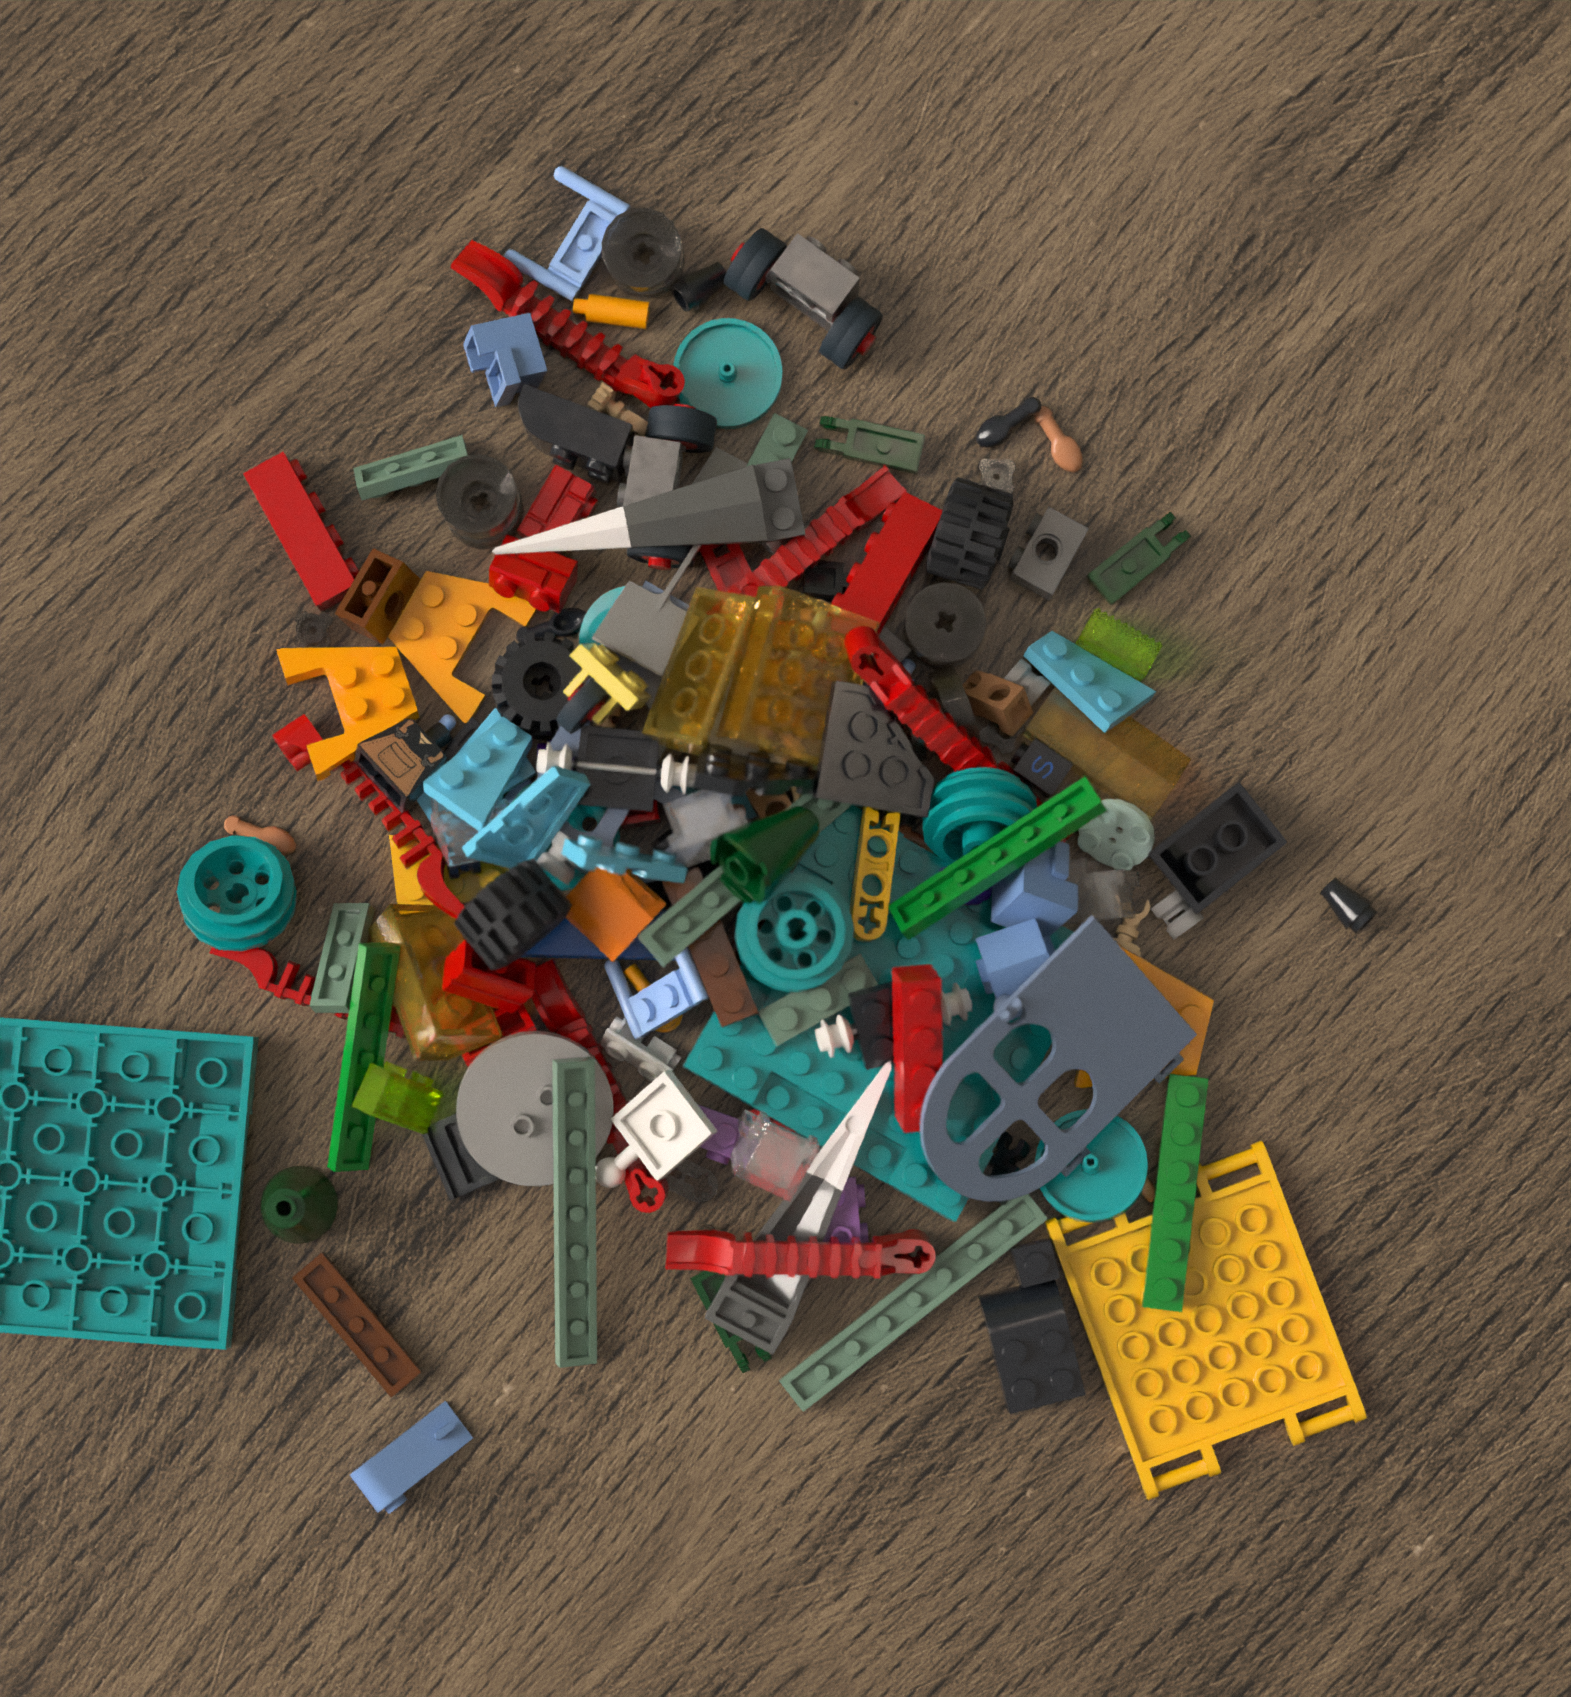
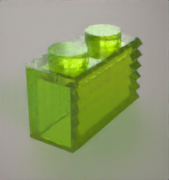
M1100 608L1094 609L1075 642L1079 647L1140 682L1147 675L1162 648L1161 641L1155 643L1154 637L1149 639L1147 634H1141V630L1135 631L1134 626L1128 628L1127 623L1122 624L1120 619L1115 620L1114 615L1108 616L1107 611L1101 613Z
M389 1061L385 1062L384 1067L370 1063L352 1106L373 1117L424 1135L428 1133V1127L431 1126L430 1120L434 1119V1113L438 1111L437 1106L441 1104L440 1099L444 1097L442 1091L432 1087L434 1079L416 1071H412L410 1077L405 1076L407 1073L406 1068Z

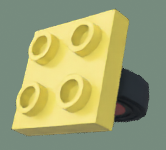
M596 643L580 644L570 656L583 669L563 691L569 698L556 720L568 733L572 734L588 721H594L597 725L601 724L620 704L627 711L642 708L651 698L645 691L648 684L634 671L630 670L628 673L617 664L620 658L612 649L602 644L599 646Z

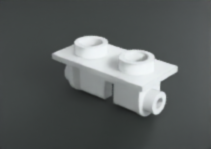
M616 1016L610 1027L605 1031L600 1042L601 1046L605 1048V1051L612 1058L618 1061H627L638 1068V1072L644 1078L652 1082L664 1071L670 1069L673 1071L682 1057L676 1054L677 1050L655 1036L646 1047L641 1044L644 1037L634 1040L626 1018L622 1020Z

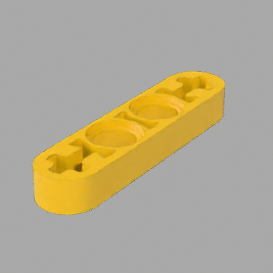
M863 807L849 910L854 924L853 937L861 942H870L877 939L884 933L887 925L888 905L901 814L891 812L883 817L881 828L889 827V832L884 829L870 830L869 825L875 826L878 824L879 812L868 807ZM871 837H879L885 841L887 851L882 858L873 857L868 852L867 843ZM874 875L880 879L882 890L879 895L870 896L864 892L862 881L865 876ZM860 901L866 904H880L879 908L874 907L871 909L870 921L876 923V928L869 930L868 934L864 933V926L858 925V920L866 916L868 906H860Z

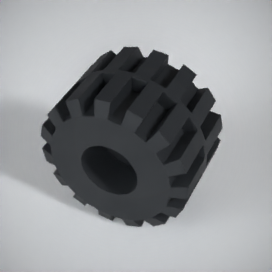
M957 477L950 486L926 562L927 573L983 590L990 580L996 560L1000 561L1010 528L1007 525L1014 505L1013 494Z
M544 632V637H535L534 633L524 635V640L516 643L515 640L506 646V653L503 656L499 655L495 663V672L492 674L494 704H496L498 712L502 717L504 716L510 722L530 734L532 739L540 740L541 736L549 735L553 739L561 726L556 718L567 704L569 698L563 691L583 668L570 656L575 650L574 642L566 637L563 641L556 639L555 633ZM543 681L549 682L551 693L544 692L542 696H537L534 684L541 685Z
M530 859L515 865L487 884L462 909L454 925L488 967L494 971L511 964L547 936L564 920L572 904L536 860Z

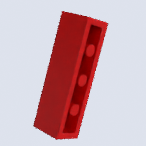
M281 452L243 473L315 605L323 612L341 602L359 573V569L352 557L344 559L338 548L344 542L334 524L327 527L320 514L326 510L316 492L313 491L308 494L302 481L308 477L298 459L295 458L290 461L286 454Z
M905 491L897 503L893 501L889 503L882 517V522L885 523L880 533L873 531L864 548V552L867 553L862 564L856 561L848 574L846 582L849 583L847 590L844 594L838 592L830 605L828 613L832 614L831 630L846 636L855 627L868 626L873 628L878 636L881 634L931 547L943 510Z
M931 964L892 967L894 1114L904 1133L920 1132L921 1111L926 1093L935 1075L943 1065L942 979Z

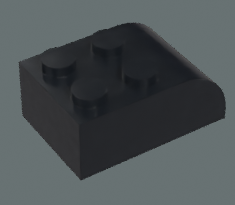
M523 384L518 402L519 414L532 444L542 453L553 457L552 462L562 468L574 470V467L577 466L588 470L589 477L602 483L609 484L610 479L620 482L625 470L623 469V459L626 445L633 446L634 442L633 425Z
M1237 782L1163 840L1147 855L1195 915H1197L1284 846L1287 840L1242 784Z
M1055 1280L1025 1288L1018 1285L978 1295L1005 1406L1009 1414L1086 1395L1065 1310Z

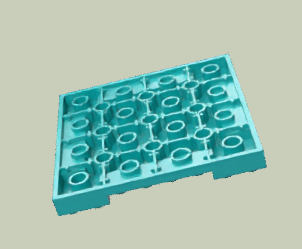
M854 805L849 807L820 832L818 839L799 860L792 872L814 875L832 885L848 904L849 910L862 810ZM878 820V824L875 826L869 825L870 830L884 829L889 832V827L881 828L882 821ZM899 831L889 905L937 874L941 868L949 866L942 862L938 856L905 838V834ZM871 837L867 843V850L873 857L882 858L886 854L887 845L881 838ZM867 875L863 878L862 888L868 895L877 896L882 890V883L878 877ZM992 894L987 901L979 905L960 906L910 940L902 934L888 909L887 925L884 933L870 942H861L853 937L852 950L846 959L848 961L861 954L878 985L892 981V967L931 964L942 979V990L945 994L952 992L954 983H957L960 989L966 988L968 990L972 1011L967 1012V1020L964 1021L959 1015L951 1017L950 1025L947 1026L942 1022L943 1064L994 1013L995 994L994 992L986 994L976 965V960L982 959L976 938L1007 928L991 922ZM783 897L777 900V907L780 911L786 912L791 909L790 899ZM860 901V906H868L866 916L858 920V925L864 926V933L868 934L869 930L876 928V923L870 921L871 909L874 907L879 908L880 904H866ZM812 902L807 904L806 912L812 917L820 914L821 910L817 905ZM765 920L759 932L769 934L773 929L772 923ZM791 921L786 924L790 929L787 936L791 940L800 941L804 939L805 936L801 933L804 926L801 923ZM1064 926L1056 930L1050 936L1054 950L1056 951L1074 932ZM826 930L818 931L816 934L817 942L822 945L828 944L830 942V933ZM774 947L768 951V958L772 962H779L783 958V953L779 948ZM801 953L797 957V962L801 967H809L812 963V958L808 953ZM741 962L740 969L758 1011L791 993L774 990L759 982ZM850 1005L824 1019L828 1026L836 1024L837 1015H841L849 1024L854 1023ZM713 1011L682 1066L684 1069L822 1148L883 1068V1066L869 1070L865 1069L858 1040H854L850 1053H847L843 1047L835 1048L832 1058H830L827 1051L821 1052L815 1035V1029L821 1028L820 1022L776 1046L758 1014L721 1028L715 1011ZM1020 1017L1015 1018V1019H1012V1020H1009L1008 1023L1015 1022V1021H1017ZM1038 1024L1019 1025L1012 1029L997 1044L993 1057L1016 1083L1024 1082L1041 1064L1052 1044L1051 1033L1046 1027ZM891 1063L890 1073L853 1165L944 1218L956 1222L969 1198L948 1187L932 1170L923 1151L920 1132H903L894 1114V1063ZM978 1072L969 1073L962 1079L950 1101L946 1130L952 1141H965L1001 1104L1000 1095ZM1000 1136L980 1156L979 1168L981 1172H984L994 1154L992 1151Z
M0 1017V1333L222 1350L231 1347L238 1277L236 1259L249 1114H252L259 1037Z

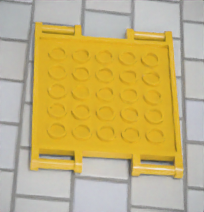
M1262 1141L1250 1144V1149L1205 1166L1199 1163L1196 1184L1199 1197H1196L1194 1202L1182 1312L1142 1307L1152 1214L1128 1222L1124 1212L1120 1216L1113 1218L1116 1225L1115 1228L1066 1245L1063 1234L1093 1223L1080 1222L1068 1217L1059 1220L1053 1217L1044 1222L1148 1500L1159 1497L1158 1492L1206 1474L1209 1477L1220 1474L1221 1470L1212 1448L1213 1444L1277 1420H1284L1290 1441L1295 1446L1305 1442L1304 1438L1351 1420L1357 1423L1367 1419L1365 1409L1279 1181ZM1257 1163L1261 1174L1215 1191L1211 1190L1209 1180ZM1345 1395L1346 1406L1301 1423L1298 1422L1296 1413ZM1200 1450L1201 1460L1156 1477L1152 1476L1151 1467Z

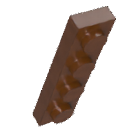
M699 867L686 873L684 883L662 882L671 906H674L704 880ZM719 919L688 947L721 1028H725L758 1014V1010Z
M324 1252L320 1253L292 1277L294 1282L391 1398L422 1372V1369Z

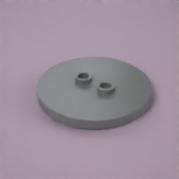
M545 1031L519 1032L501 1038L485 1048L466 1070L460 1083L456 1103V1117L460 1136L475 1161L492 1175L510 1183L524 1186L554 1184L552 1060L589 1056L595 1059V1057L572 1039ZM595 1059V1145L597 1156L606 1143L612 1126L613 1098L607 1076L599 1062Z

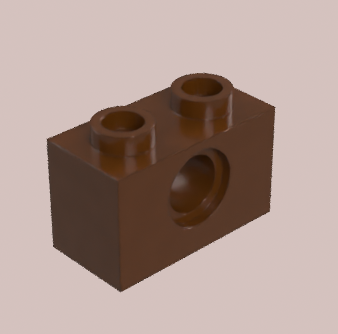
M373 548L334 614L353 631L383 645L421 579L404 562Z

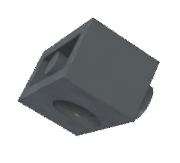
M1048 507L1044 516L1036 513L1026 534L1032 536L1026 549L1018 546L1008 564V567L1014 569L1009 580L1050 601L1089 528ZM1040 544H1049L1054 548L1056 557L1050 561L1041 560L1037 556L1035 549Z

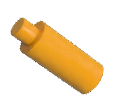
M589 294L588 300L574 298L573 313L586 315V321L647 329L650 302Z

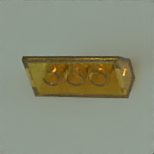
M696 587L644 725L643 734L672 750L700 755L703 752L760 602L758 598Z
M1056 687L1022 733L1023 736L1032 742L1035 738L1071 762L1073 764L1071 767L1073 771L1082 777L1086 776L1089 782L1113 799H1121L1137 806L1148 816L1149 820L1159 810L1191 761V758L1130 716L1104 733Z
M389 904L368 931L373 943L393 942L401 947L393 1002L414 1061H448L498 1040L502 1033L492 1006L445 992L442 989L446 957L465 940L464 936L454 925L456 919L448 916L435 905Z

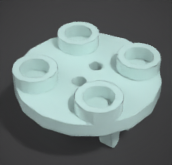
M1121 799L1102 800L1107 811L1079 829L1078 845L1080 849L1090 854L1098 862L1113 867L1119 872L1130 871L1133 866L1140 864L1148 857L1147 854L1152 850L1155 841L1154 827L1148 816L1134 804Z

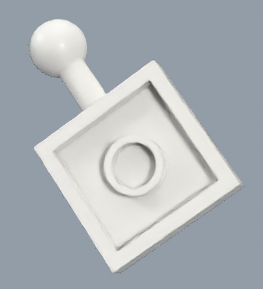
M671 1069L660 1074L611 1118V1121L629 1143V1146L616 1157H605L597 1163L596 1180L606 1188L619 1186L625 1178L626 1168L638 1158L641 1159L657 1181L664 1179L717 1132L716 1128Z

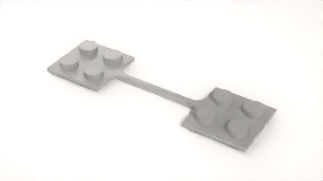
M716 447L692 484L746 467L747 463ZM694 545L662 593H652L628 581L592 639L662 676L698 618L674 605L670 600V594L702 545Z

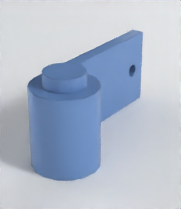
M444 1401L383 1450L357 1468L350 1476L377 1513L385 1509L390 1514L407 1500L403 1494L462 1448L473 1437L447 1402Z

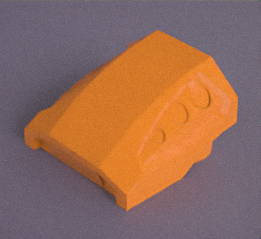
M596 867L595 871L590 870L566 896L572 907L565 918L613 962L663 909L666 903L637 875L633 874L629 868H626L625 875H621Z

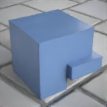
M530 313L476 324L470 327L463 343L471 373L486 370L485 374L495 407L509 405L515 393L521 392L523 384L536 389L539 387L547 372V368Z
M1061 841L992 885L991 922L1008 928L1035 918L1043 938L1051 936L1078 911V885L1065 881L1069 877V844Z
M1035 918L976 938L982 959L976 960V965L986 994L994 992L996 999L1004 994L1011 996L1055 952L1050 936L1042 938ZM1022 1008L1012 1019L1018 1018L1022 1015Z

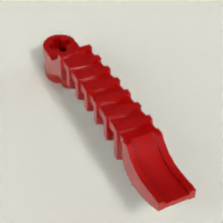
M471 240L451 263L450 268L479 287L498 311H503L509 317L530 313L536 334L543 339V343L547 346L552 345L560 351L562 357H569L578 363L577 367L581 370L585 368L595 375L594 379L598 382L602 380L611 386V389L615 392L619 391L634 395L650 408L676 404L685 385L684 376L678 368L669 364L659 365L645 360L637 354L627 360L620 355L623 348L621 345L616 344L612 348L608 347L603 343L605 338L603 333L600 332L592 336L586 332L588 323L584 320L577 325L569 320L571 311L567 308L560 313L553 309L552 305L555 298L551 295L543 300L537 298L535 293L539 283L535 280L525 287H521L523 276L519 269L507 258Z
M883 466L859 487L841 497L833 507H828L821 517L817 520L813 519L805 529V536L792 538L785 546L781 545L776 553L769 559L765 558L758 568L753 572L749 571L745 574L742 581L737 585L733 584L703 614L737 632L753 618L760 606L765 608L769 605L776 593L781 595L792 580L798 581L808 567L814 568L824 554L826 556L831 555L838 543L841 545L846 544L855 529L857 532H860L885 512L891 501L896 503L904 491L907 492L904 486L900 485L889 472V469Z
M858 626L846 634L844 647L854 672L870 685L884 703L885 708L889 711L892 710L902 724L906 723L917 738H922L927 748L931 751L934 750L944 764L948 763L954 772L966 768L979 767L1005 770L1018 777L1023 784L1027 785L1007 763L1000 761L997 764L991 749L988 746L982 748L980 741L976 737L970 738L963 725L957 727L953 716L949 712L943 714L939 702L935 698L929 700L925 688L921 684L918 686L914 685L910 673L879 638L873 628ZM1029 787V789L1036 796L1037 807H1039L1040 805H1042V802L1040 798L1035 794V792Z
M302 714L272 734L276 744L297 772L311 763L306 745L323 740L305 714ZM350 759L334 768L333 772L341 767L344 768L340 775L347 786L363 778L364 782L356 786L354 791L361 801L366 800L373 794L378 796L368 804L375 816L380 815L387 809L391 811L390 814L381 820L388 832H391L401 824L405 827L392 837V841L399 850L414 840L419 843L401 855L399 859L408 870L427 857L420 863L417 870V880L421 891L438 909L448 916L457 919L465 906L444 883L446 861L443 859L444 855L438 849L433 837H428L421 823L411 817L409 810L402 814L354 760L350 762Z
M211 948L210 954L234 960L248 968L254 975L260 989L273 992L274 996L286 1000V998L294 1000V1003L305 1007L307 1004L310 1005L315 976L306 973L299 991L290 989L300 964L289 960L279 984H275L279 965L276 957L271 952L260 948H253L242 952ZM436 987L427 1009L415 1011L406 1007L402 1016L395 1013L397 1006L392 1004L389 1031L396 1033L395 1036L406 1039L409 1032L429 1026L451 1035L471 1024L479 1005ZM335 1013L334 1016L346 1020L349 1013Z
M553 958L536 967L534 992L531 998L541 1019L551 1033L556 1032L579 1043L599 1062L610 1084L614 1116L630 1101L626 1100L621 1090L622 1085L620 1081L617 1082L611 1070L613 1068L611 1063L607 1062L601 1051L603 1049L601 1044L597 1043L592 1033L593 1028L591 1024L588 1025L583 1009L570 992ZM612 1122L606 1141L608 1144H613L617 1155H619L629 1146V1143ZM640 1158L626 1168L624 1182L632 1205L644 1213L658 1210L669 1193V1185L666 1178L657 1181ZM645 1184L649 1189L656 1187L658 1190L654 1200L650 1196L643 1197L641 1195Z
M909 1229L903 1233L873 1236L871 1243L860 1242L859 1237L852 1236L850 1242H839L837 1236H831L829 1242H818L816 1236H810L808 1242L796 1241L795 1236H788L787 1241H775L773 1234H767L765 1241H753L751 1232H744L742 1241H736L734 1234L725 1231L689 1230L667 1232L665 1267L666 1270H705L727 1276L744 1274L745 1277H751L752 1274H763L766 1277L788 1275V1277L795 1278V1275H809L810 1278H816L817 1275H830L831 1278H838V1275L852 1276V1278L873 1276L874 1279H880L881 1276L893 1273H925L934 1265L936 1254L927 1234L918 1229ZM915 1246H921L922 1250L917 1252V1256L911 1257L910 1253L914 1252Z

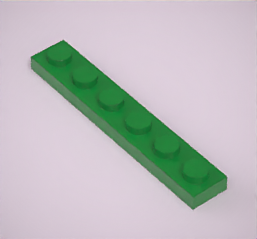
M1085 776L888 905V908L902 934L910 940L1103 814L1107 809Z
M393 942L359 943L327 1164V1167L334 1172L369 1169L401 948Z
M1175 1074L1168 1075L1142 1307L1182 1312L1208 1079Z

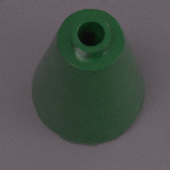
M794 806L721 833L713 839L710 845L712 864L714 865L719 861L724 872L719 876L720 880L742 902L751 904L754 901H758L757 905L763 903L818 839L820 834L819 820L811 810L801 806Z
M305 1166L289 1167L275 1174L266 1184L260 1201L261 1215L270 1232L279 1239L294 1244L308 1243L325 1234L335 1220L338 1207V1196L333 1183L322 1172ZM289 1203L292 1206V1211L289 1209Z

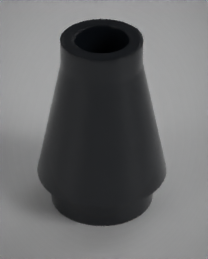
M715 262L708 267L678 277L676 279L677 283L671 286L676 302L685 312H689L692 309L699 310L724 284L727 271L721 263Z
M1336 877L1320 892L1346 930L1350 928L1355 934L1360 932L1378 913L1372 907V901L1341 883Z

